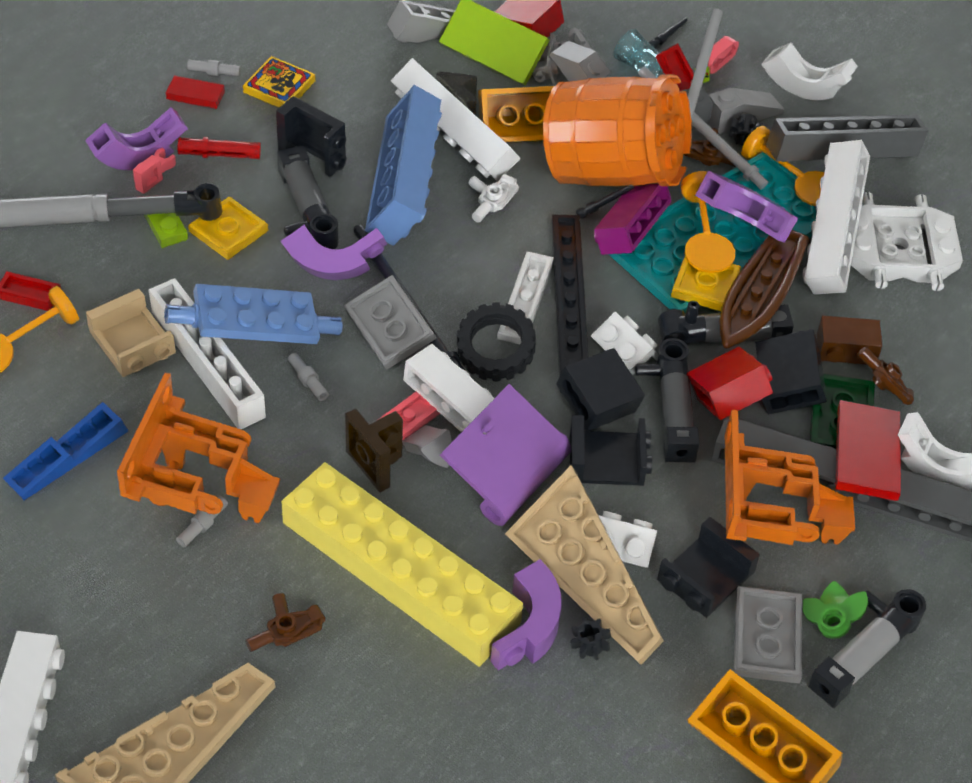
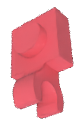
M160 148L154 155L139 163L133 169L135 189L145 194L162 181V173L176 165L175 155L172 154L166 158L165 149Z

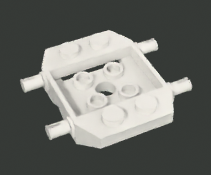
M867 192L863 194L851 266L868 280L875 281V286L880 289V285L881 289L886 288L888 285L887 281L906 278L915 282L931 283L932 290L936 291L937 288V291H940L944 288L943 280L961 267L963 258L954 216L929 207L927 197L924 194L922 197L921 194L915 197L917 207L875 205L871 192L868 193V196ZM921 228H925L932 264L927 263ZM895 245H900L905 249H898Z

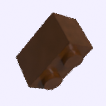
M822 315L817 331L821 361L867 365L857 355L864 347H867L879 358L882 349L880 320Z

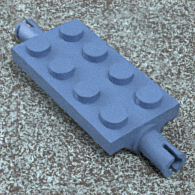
M196 284L193 291L195 302L192 306L166 304L164 310L166 324L192 325V328H199L200 337L317 344L320 334L339 336L343 327L341 317L317 316L310 292Z

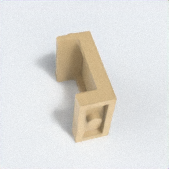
M140 289L86 312L89 332L122 377L138 372L176 353L174 335L171 331L165 332L146 308L145 296Z

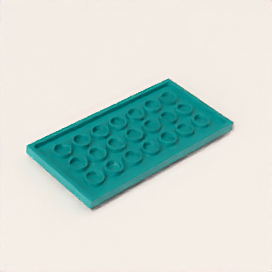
M762 152L747 161L751 166L755 165L759 169L758 172L768 181V184L762 190L751 180L747 181L743 177L744 174L737 167L722 175L784 207L786 211L798 217L792 230L806 235L809 239L812 238V223L816 220L817 215L816 206L803 202L796 195L794 185L798 177ZM685 198L680 199L666 208L632 253L608 254L670 310L679 309L684 311L685 314L689 302L672 298L671 293L685 257L686 243L694 235L704 233L699 203L690 202ZM706 203L711 233L722 235L733 244L736 251L733 264L741 266L742 270L769 235L749 222Z

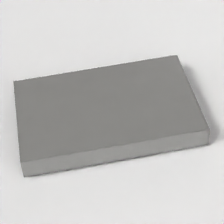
M393 275L344 305L345 310L386 370L436 339L433 331Z
M737 586L733 672L740 677L800 684L802 679L801 593Z

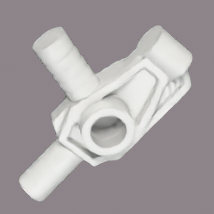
M503 174L498 182L487 186L479 178L473 176L468 184L481 195L478 197L480 206L472 214V219L479 223L489 211L494 213L502 210L519 190L517 179Z

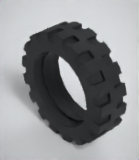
M493 302L489 306L483 304L478 306L476 311L472 309L468 312L467 318L462 319L460 322V330L457 331L458 354L460 355L461 363L463 366H467V370L474 375L476 373L480 379L487 380V378L498 382L502 378L507 380L514 378L515 374H521L526 370L527 364H531L536 350L535 329H533L531 319H527L521 309L517 311L513 305L506 303V306L500 305V302ZM496 324L508 326L516 331L521 339L520 347L514 354L507 358L494 360L483 357L472 347V339L480 329Z

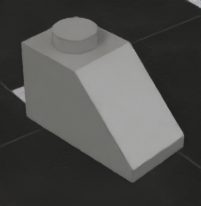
M567 41L549 54L568 81L604 78L611 73L596 51L571 41Z

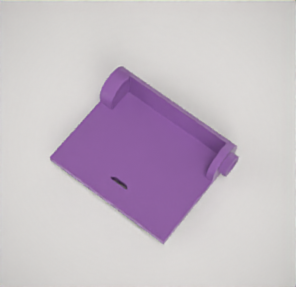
M508 384L440 456L485 499L480 504L483 515L493 524L503 526L570 454L571 446L566 435L559 432L516 389Z

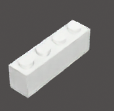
M433 344L405 361L403 381L425 398L431 406L435 407L460 432L494 400L489 390L482 388L471 378L467 371L458 367L445 352L440 351Z

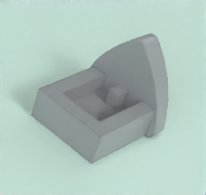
M424 425L402 441L406 451L422 455L427 461L445 468L449 467V464L440 456L452 443L449 430Z

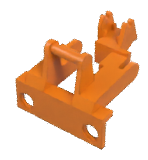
M165 372L117 470L120 496L138 502L141 497H145L155 505H169L192 514H196L197 510L209 514H219L222 510L223 502L216 496L204 493L203 478L179 471L185 465L186 451L190 450L209 457V464L228 470L225 476L226 494L239 498L238 511L244 520L252 517L255 523H260L264 514L270 508L279 486L280 478L271 476L247 461L248 447L252 438L246 431L183 412L185 399L173 396L171 374ZM161 451H163L167 466L156 464Z
M738 410L731 411L725 432L726 538L746 541L747 537L788 545H793L794 540L812 542L819 538L818 526L795 521V508L746 501L755 484L760 483L782 487L784 494L807 498L808 521L822 522L820 530L822 543H828V540L833 539L835 545L840 544L855 530L853 497L844 496L819 484L818 467L815 464V459L809 455L745 446L744 434L739 433Z

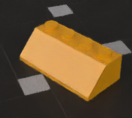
M554 86L481 89L478 91L479 119L504 142L543 140L546 102Z
M729 669L687 720L691 726L765 783H827L841 765L842 752L731 669Z

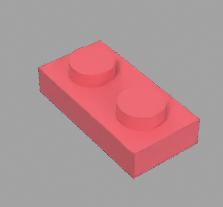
M416 391L379 419L396 411L403 419V441L440 413Z

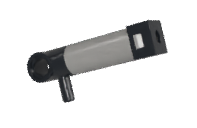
M910 589L897 592L892 603L887 606L870 591H865L868 597V607L877 613L878 616L833 658L827 657L814 670L808 687L832 708H835L849 695L851 687L906 634L916 631L926 610V601L920 593Z

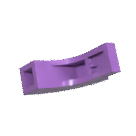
M170 107L155 122L140 132L123 134L117 132L105 122L85 141L94 156L105 165L119 170H133L139 163L154 155L160 148L165 149L166 157L172 154L174 150L170 144L180 137L188 127L179 114Z
M709 170L695 195L709 205L749 222L783 243L786 242L798 220V217L786 211L784 207Z
M305 225L281 240L288 253L302 269L314 276L329 280L350 279L369 271L370 268L365 260L368 257L372 259L378 256L384 250L383 247L387 245L384 236L378 228L344 249H329L320 245Z
M541 559L514 574L512 592L523 602L529 618L521 627L492 644L490 661L498 671L507 665L513 666L517 664L524 655L534 664L546 654L556 638L561 613V593L554 575Z

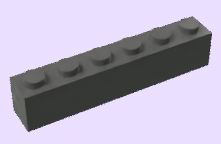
M918 115L775 118L766 146L774 159L781 162L825 160V156L829 152L830 143L853 140L863 141L870 158H904L919 155L929 130Z

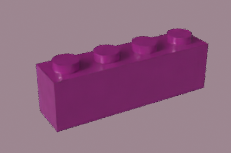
M658 183L635 186V188L623 194L594 229V239L599 245L600 253H632L672 202L668 186H660Z

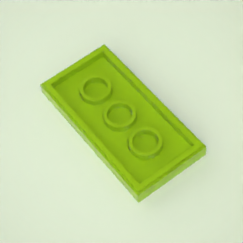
M460 0L439 43L526 86L550 40L471 0Z

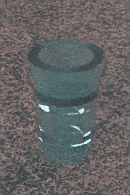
M631 29L621 37L614 49L613 56L615 59L629 65L638 72L642 67L646 66L657 78L664 74L655 57L661 52L655 49L637 29Z

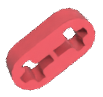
M724 36L713 45L708 62L710 74L716 73L734 57L739 47L738 41L729 36Z

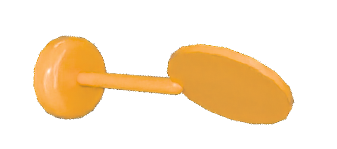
M766 126L757 127L747 137L741 150V155L746 160H750L762 152L775 160L766 146L770 129ZM776 161L798 177L794 185L796 195L803 202L816 206V201L820 199L821 194L820 180L825 172L807 171L803 173L788 161Z
M697 171L683 178L680 187L681 194L686 200L699 203L704 233H698L688 240L685 245L684 254L687 262L695 269L707 273L723 272L733 264L736 251L733 244L726 237L717 233H711L706 202L695 196L707 171Z
M55 286L48 293L49 299L54 306L52 309L7 337L0 333V373L10 365L13 359L14 348L11 342L56 314H59L67 324H74L80 320L73 304L60 287Z

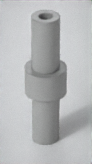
M189 59L187 62V70L207 72V75L219 76V74L240 76V66L221 64L218 60L209 59L208 62Z
M298 353L289 355L288 361L298 373L297 378L303 386L309 387L319 401L325 400L329 393L319 382V376L311 366H307Z
M218 496L217 498L223 502V510L228 505V502L224 497ZM200 510L191 519V524L176 538V541L182 547H186L200 532L205 533L214 524L213 519L218 514H209Z

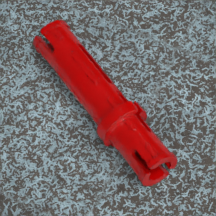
M178 137L177 152L178 155H199L202 158L220 156L260 160L261 142L211 140L209 137H203V139Z

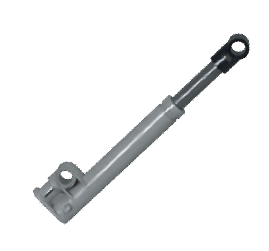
M212 183L201 184L195 190L174 191V195L110 198L108 193L97 195L0 199V228L94 223L96 221L110 222L112 216L175 213L176 216L198 215L205 221H212L222 215V205L219 188Z

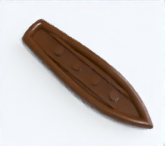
M792 230L785 243L769 235L737 275L726 294L719 319L720 336L725 349H729L757 333L778 311L793 283L809 241L806 235Z

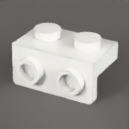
M615 311L591 335L605 351L615 348L632 375L635 373L636 364H644L651 357L656 361L658 360L659 354L654 350L658 345L646 333L641 337L636 332L639 326L628 315L622 318Z
M603 511V515H599L622 561L648 568L658 533L657 530L652 529L653 524L634 519L633 524L621 521V515Z

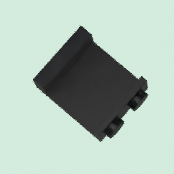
M572 415L569 433L571 446L570 465L575 469L581 483L644 486L646 474H651L652 455H647V449L651 447V431H646L645 418H639L636 433L584 431V416Z
M709 517L701 525L699 538L672 563L666 558L661 561L657 580L660 581L666 590L674 592L683 599L690 609L698 611L707 618L737 589V586H741L755 572L760 554L743 541L727 539L726 528Z

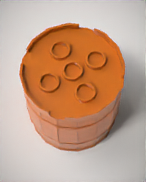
M663 74L657 79L633 76L587 78L577 81L558 82L552 88L546 102L543 121V143L547 164L552 176L560 184L640 186L658 183L660 186H678L684 178L687 169L686 166L681 167L683 154H690L692 143L690 104L686 91H679L677 83H681L680 78L677 75Z

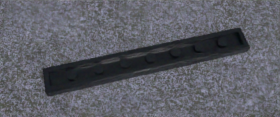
M552 214L551 221L559 377L565 366L589 357L580 215Z

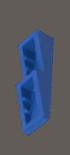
M102 402L59 440L55 441L50 437L3 479L23 500H26L127 433L128 429L122 419Z

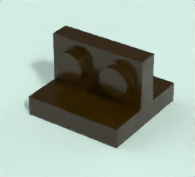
M354 408L345 413L346 452L375 488L382 492L390 488V465L402 457L403 419L394 411L369 424L359 411Z

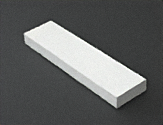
M527 251L508 304L513 305L517 311L521 309L525 313V317L527 319L530 318L533 323L553 266L554 257ZM500 325L497 335L498 340L521 344L520 336L516 331L508 326Z

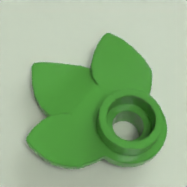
M832 581L828 585L820 599L805 598L803 600V613L807 620L817 624L821 634L830 639H837L846 635L851 628V623L862 618L868 607V597L865 591L849 596L845 589L836 581ZM834 622H839L836 626H830Z

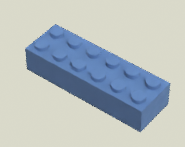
M416 85L412 86L386 116L365 227L367 233L378 228L384 236L386 243L392 246L401 238H406L411 227L416 222L420 223L426 214L425 200L430 192L428 181L433 172L431 163L436 153L434 144L439 135L437 125L442 116V112H440L441 99Z

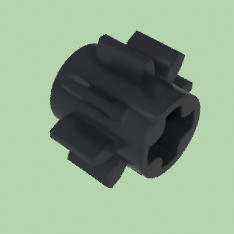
M742 113L738 119L732 118L729 137H734L736 144L743 146L752 131L757 127L763 126V124L757 123L755 115Z
M584 617L583 623L579 627L572 626V633L577 638L570 640L572 649L580 647L581 659H584L587 655L593 656L595 660H598L599 654L603 650L610 651V645L606 640L611 637L610 629L602 630L600 618L595 622L588 621ZM593 636L594 641L589 642L587 637Z

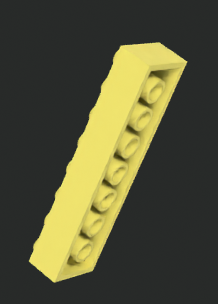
M326 462L281 501L283 523L478 667L491 656L492 644L514 631L521 624L522 601Z

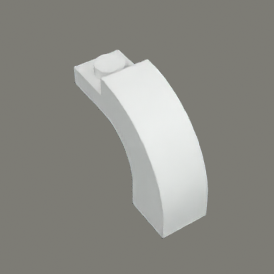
M791 42L773 50L761 64L780 87L809 100H825L834 97L837 91L852 79L851 75L858 67L853 59L830 68L815 67L801 57Z
M918 412L907 413L898 433L901 443L905 446L901 456L904 464L915 474H921L925 477L972 491V453L957 452L943 446L932 436Z

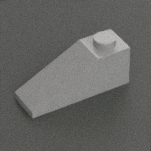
M400 0L387 25L392 31L394 38L403 43L407 41L420 43L440 38L455 10Z
M728 88L708 95L713 101L709 125L711 128L717 129L718 134L730 131L732 118L738 119L742 113L755 115L757 121L784 113V108L771 93Z

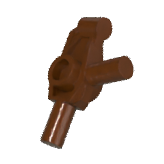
M712 128L718 134V130ZM692 139L690 154H683L702 162L706 166L720 165L722 162L736 167L708 140Z
M867 347L862 348L857 355L873 370L874 376L872 379L881 390L887 389L896 395L903 404H912L914 392L912 389L907 388L900 378L903 375L899 366L893 362L887 364L885 361L879 360Z
M278 593L272 597L276 616L267 621V630L245 641L250 652L272 642L275 646L286 647L321 631L322 624L326 618L317 604L310 606L305 611L289 613L285 594Z

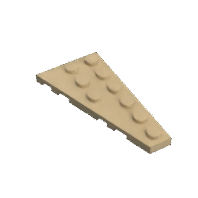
M570 465L505 535L533 562L541 559L554 575L558 586L595 621L600 618L602 628L610 629L611 637L642 665L664 640L575 469Z
M247 663L214 682L212 688L196 697L191 695L181 701V706L167 714L164 711L120 736L115 744L98 754L95 751L84 757V762L70 770L65 768L55 774L56 780L59 783H189L275 688V681Z

